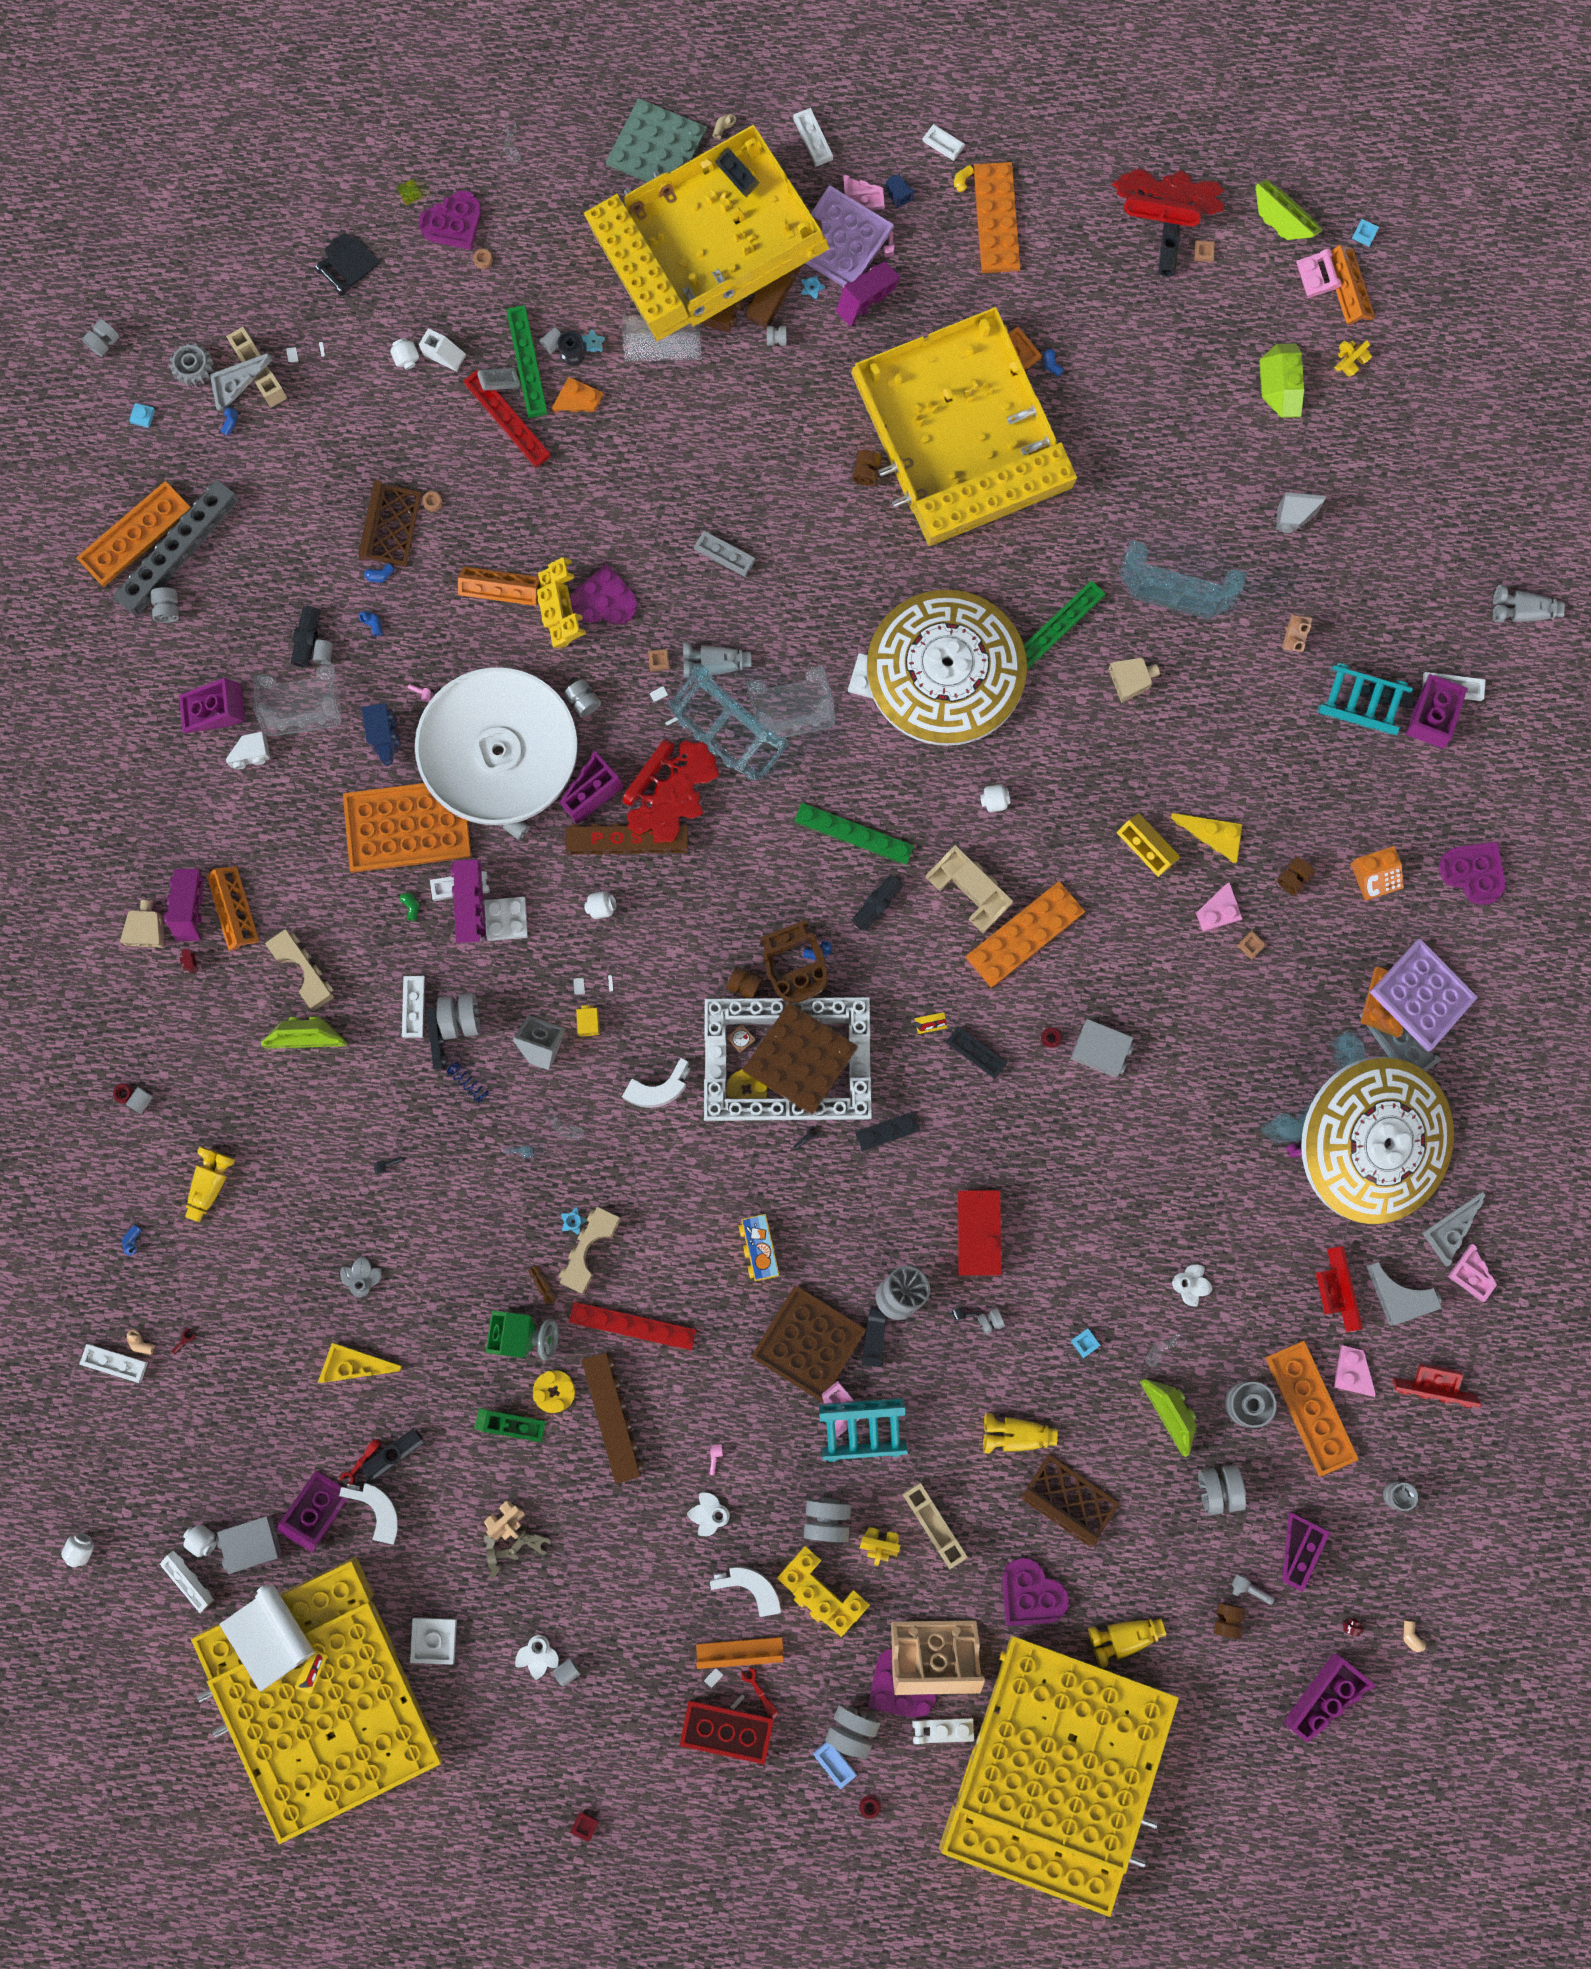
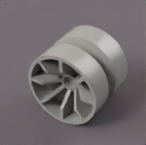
M474 992L460 994L458 1006L453 995L438 997L437 1022L444 1040L458 1038L460 1026L465 1037L480 1035V1020L474 1017V1015L479 1014Z
M911 1266L898 1267L879 1284L876 1290L877 1305L882 1313L891 1319H907L928 1300L930 1295L929 1282L926 1276L917 1268Z
M1240 1382L1228 1391L1225 1398V1409L1230 1419L1236 1424L1257 1428L1266 1425L1274 1417L1276 1399L1272 1391L1264 1384Z
M1237 1465L1221 1467L1220 1479L1214 1468L1199 1470V1487L1206 1488L1205 1490L1207 1491V1493L1201 1494L1204 1510L1208 1516L1222 1514L1224 1502L1229 1512L1245 1510V1485Z
M832 1498L807 1500L806 1515L817 1518V1522L805 1523L803 1538L828 1542H848L850 1527L838 1524V1520L850 1519L851 1504Z
M839 1704L834 1719L843 1727L830 1726L825 1741L843 1754L867 1759L873 1744L863 1735L876 1737L881 1721L863 1711L861 1716H858L856 1708Z

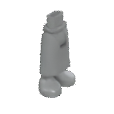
M1498 585L1493 598V604L1497 605L1493 609V619L1496 623L1504 622L1507 617H1511L1512 622H1530L1547 619L1553 620L1555 617L1563 618L1564 602L1515 590L1513 595H1510L1505 585ZM1505 604L1511 605V606H1515V607H1514V608H1507V606H1505Z
M683 641L684 678H690L694 673L700 672L702 676L742 670V667H751V652H742V649H740L738 653L737 649L701 645V651H697L692 648L690 642ZM700 660H701V663H693V662H692V661H700Z

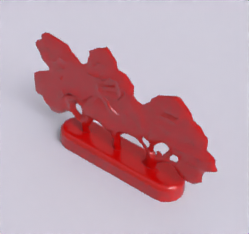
M1139 168L1121 175L1120 180H1115L1111 184L1117 188V194L1120 197L1127 198L1124 204L1125 212L1135 217L1184 226H1196L1201 220V210L1209 215L1223 212L1225 204L1215 198V196L1224 192L1221 184L1214 181H1202L1194 184L1191 182V176L1182 170L1174 175L1164 176L1163 181H1156L1149 172ZM1138 190H1143L1146 193V196H1144L1143 194L1140 195ZM1152 197H1160V198H1163L1164 200H1162V199H1156V198H1152Z
M667 738L661 742L623 796L622 802L628 806H634L639 798L642 799L643 804L640 808L630 810L627 813L628 829L637 834L653 829V834L659 843L665 841L672 842L680 830L679 817L684 816L692 819L703 814L702 807L698 804L700 801L699 792L693 790V786L697 783H708L719 776L715 754L708 751L709 746L704 740L698 743H693L689 740L682 741L679 745L680 756L674 759H669L674 750V743ZM686 754L687 758H682L681 756ZM679 761H687L685 766L679 767L674 765V763L678 764ZM665 764L670 766L671 776L667 780L662 781L656 775ZM673 768L678 769L677 773L674 772ZM652 781L657 784L654 795L643 794ZM647 801L652 804V807L647 806Z

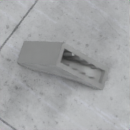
M1379 1262L1366 1265L1389 1326L1441 1309L1440 1303H1442V1300L1434 1288L1426 1290L1404 1288L1396 1284L1385 1274Z

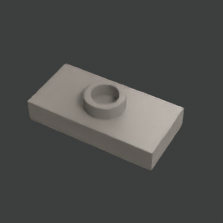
M515 368L479 370L477 373L483 390L516 389L521 385Z

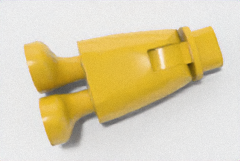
M199 1146L197 1152L204 1160L203 1166L196 1165L189 1191L188 1204L186 1205L188 1210L185 1215L186 1218L197 1222L201 1221L203 1214H207L208 1209L219 1194L227 1178L224 1175L225 1170L235 1163L234 1158ZM216 1162L215 1171H213L212 1168Z
M985 1413V1432H1003V1436L984 1435L983 1452L986 1454H990L999 1446H1003V1451H1026L1042 1447L1047 1448L1048 1445L1057 1446L1058 1430L1055 1428H1048L1047 1425L1043 1426L1035 1422L1008 1417L1004 1418V1422L996 1420L992 1413Z
M1151 1619L1111 1624L1107 1625L1108 1631L1105 1632L1099 1631L1096 1627L1088 1628L1093 1647L1100 1646L1108 1641L1113 1642L1110 1646L1093 1649L1101 1669L1107 1667L1109 1657L1115 1655L1119 1660L1140 1651L1153 1642H1157L1158 1638L1166 1636L1161 1619L1155 1621Z

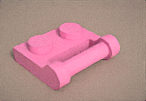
M1325 249L1318 254L1296 261L1307 298L1335 290L1342 285L1334 269L1331 249ZM1321 261H1324L1330 280L1326 284L1318 264Z

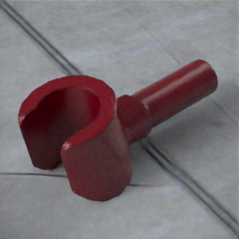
M190 1328L182 1332L183 1338L171 1351L174 1355L187 1342L195 1340L196 1334L192 1335L189 1339L186 1338V1334L191 1330Z

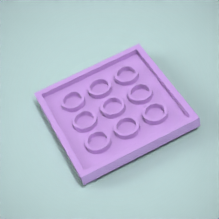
M829 185L811 212L812 217L822 221V233L827 239L829 250L805 264L843 287L847 282H853L860 274L865 273L893 230L894 224Z
M1421 939L1413 943L1370 991L1377 1001L1427 1052L1431 1051L1478 998Z

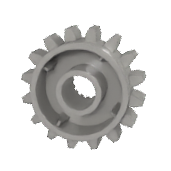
M187 343L186 346H179V349L173 352L174 356L170 358L172 364L169 367L172 370L175 379L177 378L180 384L184 382L189 387L190 383H193L196 387L197 382L200 381L204 384V378L210 379L208 372L214 371L211 367L214 365V362L211 359L210 353L203 346L199 348L197 343L194 345Z

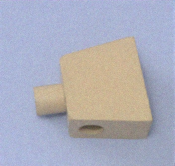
M1143 658L1112 662L1109 666V671L1121 703L1150 689L1152 685L1151 678L1160 675L1157 664L1146 667Z
M141 900L140 911L128 912L120 939L122 944L125 946L164 948L163 916L158 912H152L153 901Z

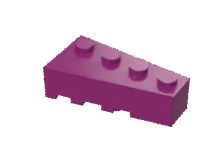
M481 859L453 861L450 872L451 877H454L452 895L455 904L453 911L456 943L486 941Z
M1333 1653L1282 1723L1308 1743L1324 1730L1330 1721L1336 1716L1342 1715L1348 1706L1353 1702L1356 1703L1366 1691L1372 1690L1376 1685L1343 1658Z

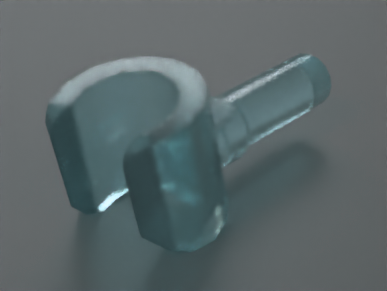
M529 1146L504 1148L503 1150L504 1154L521 1153L522 1159L534 1156L532 1148Z

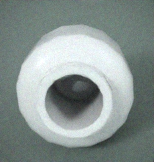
M406 338L395 341L392 344L393 347L390 353L396 366L404 367L405 370L415 367L419 354L414 343Z
M1002 784L987 786L984 789V794L980 795L982 807L986 806L988 812L1006 810L1008 804H1010L1008 788H1005Z
M607 891L590 894L587 902H585L586 913L590 914L594 919L610 917L614 910H616L615 898Z
M202 1524L194 1528H188L183 1536L185 1538L184 1547L196 1557L208 1556L217 1544L215 1541L216 1535Z
M77 1533L72 1535L65 1543L61 1553L62 1558L71 1567L85 1565L94 1550V1544L91 1537L86 1534Z

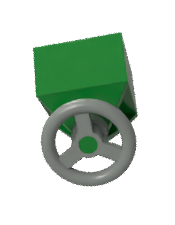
M492 1311L485 1353L525 1358L531 1349L536 1346L538 1347L540 1358L544 1361L550 1360L558 1345L559 1330L557 1322L549 1318L544 1321L540 1330H538L530 1315Z

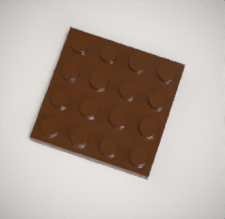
M788 1002L743 1068V1072L813 1116L857 1051L858 1046Z
M795 1285L751 1358L823 1402L822 1393L834 1384L866 1329Z

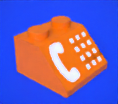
M1395 846L1356 858L1351 863L1365 901L1404 888L1402 864Z

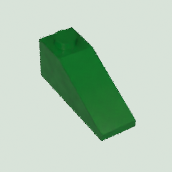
M479 1408L474 1429L491 1434L541 1442L546 1421Z

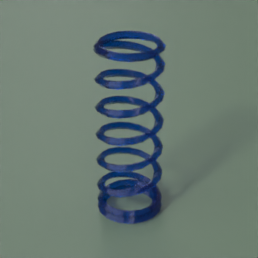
M458 1062L453 1063L446 1073L454 1075L453 1080L459 1079L458 1085L464 1084L463 1090L469 1089L468 1094H474V1100H477V1103L483 1101L489 1094V1091L486 1090L480 1097L475 1098L483 1085L477 1091L470 1093L478 1080L472 1086L465 1088L473 1076H470L467 1081L460 1084L461 1079L468 1071H465L461 1077L455 1079L462 1066Z

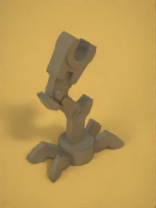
M523 1530L519 1533L518 1540L510 1549L496 1551L494 1547L496 1540L493 1537H489L488 1534L485 1535L484 1541L488 1543L486 1546L489 1568L492 1570L489 1573L490 1579H493L500 1571L497 1565V1558L510 1557L511 1559L518 1560L519 1557L515 1553L523 1544H527L540 1554L546 1555L547 1551L541 1548V1544L543 1542L551 1544L552 1541L536 1534H525L526 1532Z

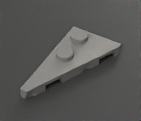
M267 353L210 374L216 409L224 411L272 361V355Z
M1483 1192L1422 1232L1445 1266H1449L1452 1263L1451 1260L1456 1250L1459 1249L1477 1210L1480 1209L1485 1196Z

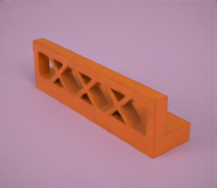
M1339 245L1331 250V259L1337 278L1340 279L1342 284L1341 287L1336 289V293L1346 324L1352 325L1360 319L1373 320L1375 315L1354 249Z
M463 566L458 576V595L536 606L537 590L540 581L537 576Z
M237 866L215 868L206 877L228 950H236L241 945L259 942ZM224 873H232L233 883L225 879ZM232 890L239 895L238 902L231 898L230 892ZM237 909L244 913V921L237 917ZM243 928L250 932L251 938H243L241 932Z
M782 1637L696 1644L697 1669L780 1663L784 1661Z

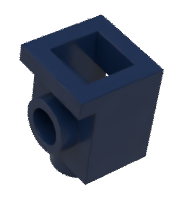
M900 174L892 175L886 181V192L896 208L913 201L914 190L913 188L910 189L908 182L903 180Z

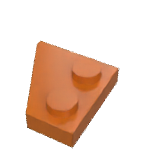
M568 377L552 407V411L579 412L583 410L585 412H595L604 394Z

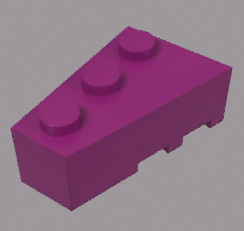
M885 261L879 265H874L870 271L860 274L856 280L847 282L843 286V292L836 308L837 314L852 327L855 324V319L861 313L865 316L869 312L867 310L869 306L875 302L879 304L896 289L900 276Z
M595 750L587 765L581 769V774L577 780L573 781L560 801L565 812L576 824L583 821L623 788L619 777Z
M174 869L173 877L170 878L171 893L167 896L168 912H165L164 915L165 924H168L176 941H201V935L197 931V923L202 921V916H198L199 905L202 904L203 877L199 869Z
M1288 1512L1281 1581L1303 1592L1330 1532L1291 1512Z

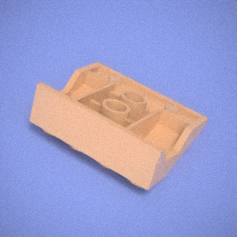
M909 1621L891 1623L892 1673L895 1695L981 1693L985 1679L981 1675L980 1643L976 1621Z

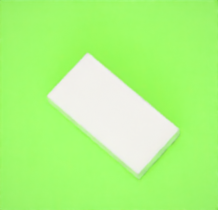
M934 124L923 137L924 143L953 161L965 147L963 142Z

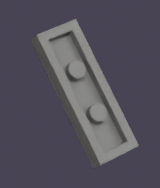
M703 531L694 546V550L744 577L747 576L755 562L754 557L706 531Z

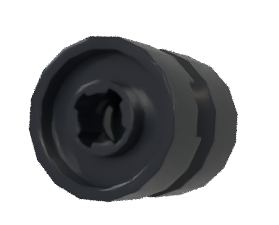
M571 330L562 333L557 342L561 359L567 365L575 366L580 364L585 358L582 337L579 333Z

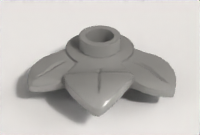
M361 1256L354 1262L352 1268L342 1267L340 1276L342 1283L350 1288V1292L355 1297H364L369 1293L372 1286L380 1282L382 1269H371L369 1260L365 1256ZM358 1284H363L361 1289H356Z

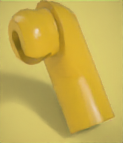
M970 165L955 175L954 187L957 188L958 192L967 189L965 184L966 178L974 174V170Z

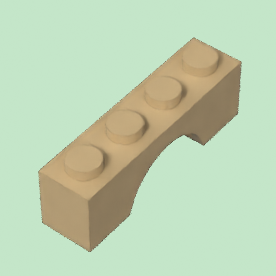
M244 327L226 336L241 362L261 356ZM266 366L253 381L270 408L287 399L273 373Z
M285 929L265 944L280 963L296 962L300 964L304 972V983L299 993L309 1008L316 1011L335 998L331 993L334 989L328 981L324 982L320 976L323 973L316 964L312 966L309 961L311 959L310 954L305 948L301 950L298 945L300 940L295 933L292 932L290 934Z
M599 1207L596 1210H591L587 1218L589 1224L586 1229L583 1228L578 1236L580 1242L577 1248L573 1247L568 1259L571 1261L568 1267H563L559 1275L561 1284L585 1294L593 1277L586 1264L587 1250L594 1241L600 1238H612L621 1218Z
M918 1482L904 1491L902 1495L948 1568L951 1569L968 1557L922 1484Z

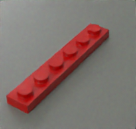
M476 370L463 380L464 385L535 468L539 467L551 457L550 453L496 390L482 389L477 375L479 370Z
M577 1302L573 1304L569 1323L691 1351L696 1334L695 1329Z

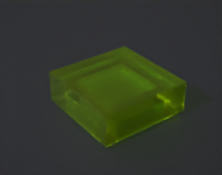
M414 179L396 187L405 206L423 198Z

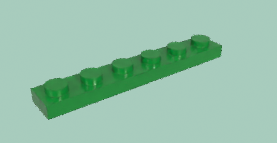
M523 305L508 308L506 311L528 418L548 415L526 307Z
M1092 580L1024 644L1027 670L1105 596V593Z
M801 803L794 820L797 824L907 865L914 845Z

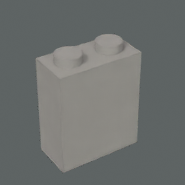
M1087 1019L1084 1022L1070 1060L1116 1078L1119 1074L1124 1073L1127 1065L1124 1060L1126 1055H1131L1134 1044L1131 1043L1133 1037Z
M272 1515L217 1532V1546L219 1549H222L224 1557L222 1558V1565L228 1574L283 1557Z

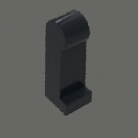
M870 1305L861 1365L881 1367L885 1314L882 1313L878 1306Z

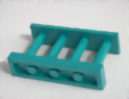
M1338 663L1337 666H1331L1330 670L1337 672L1328 702H1325L1324 705H1318L1316 713L1391 735H1397L1400 727L1394 726V719L1403 692L1410 693L1413 688L1407 687L1408 683L1396 680V683L1349 670L1350 666ZM1348 675L1355 677L1356 681L1347 708H1344V711L1336 709L1337 705L1335 703L1344 676ZM1364 680L1376 683L1367 713H1364L1363 716L1356 715L1355 707ZM1386 686L1395 689L1387 717L1383 719V722L1375 720L1376 716L1374 715L1383 687Z
M904 1398L819 1404L820 1422L825 1421L827 1423L828 1446L822 1447L823 1460L835 1462L839 1459L878 1456L900 1457L908 1454L906 1441H900L899 1417L905 1415ZM879 1417H890L892 1442L879 1443L877 1420ZM857 1419H869L870 1443L858 1444ZM835 1421H848L849 1445L837 1446Z

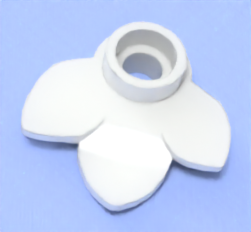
M1202 1265L1188 1266L1184 1273H1178L1172 1281L1173 1288L1181 1294L1183 1301L1187 1305L1198 1306L1199 1296L1208 1295L1212 1291L1210 1282L1203 1278L1205 1267ZM1183 1279L1186 1281L1185 1287L1182 1286Z
M703 1492L699 1494L701 1505H697L689 1510L687 1516L693 1522L700 1525L698 1528L699 1536H710L715 1533L718 1527L727 1524L730 1514L725 1506L719 1504L716 1496ZM716 1512H721L723 1514V1518L721 1520H717L715 1518Z
M536 1635L530 1639L527 1646L522 1647L518 1651L515 1665L516 1667L528 1665L531 1675L535 1680H538L545 1673L547 1666L550 1668L558 1667V1654L550 1647V1643L545 1636ZM537 1642H541L543 1644V1648L541 1650H537L535 1648V1644Z

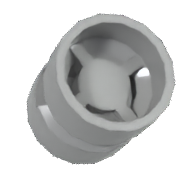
M99 319L93 326V332L88 331L82 338V341L93 352L103 357L109 350L108 345H113L120 336L109 324Z
M164 587L153 589L151 591V603L155 607L152 608V619L160 623L179 620V609L176 606L178 604L177 591L173 588Z
M584 679L573 683L564 693L570 704H575L574 709L581 718L588 716L601 705V701L595 693H591L592 689Z
M1393 1481L1385 1487L1383 1498L1389 1507L1400 1511H1409L1417 1505L1418 1493L1408 1483Z

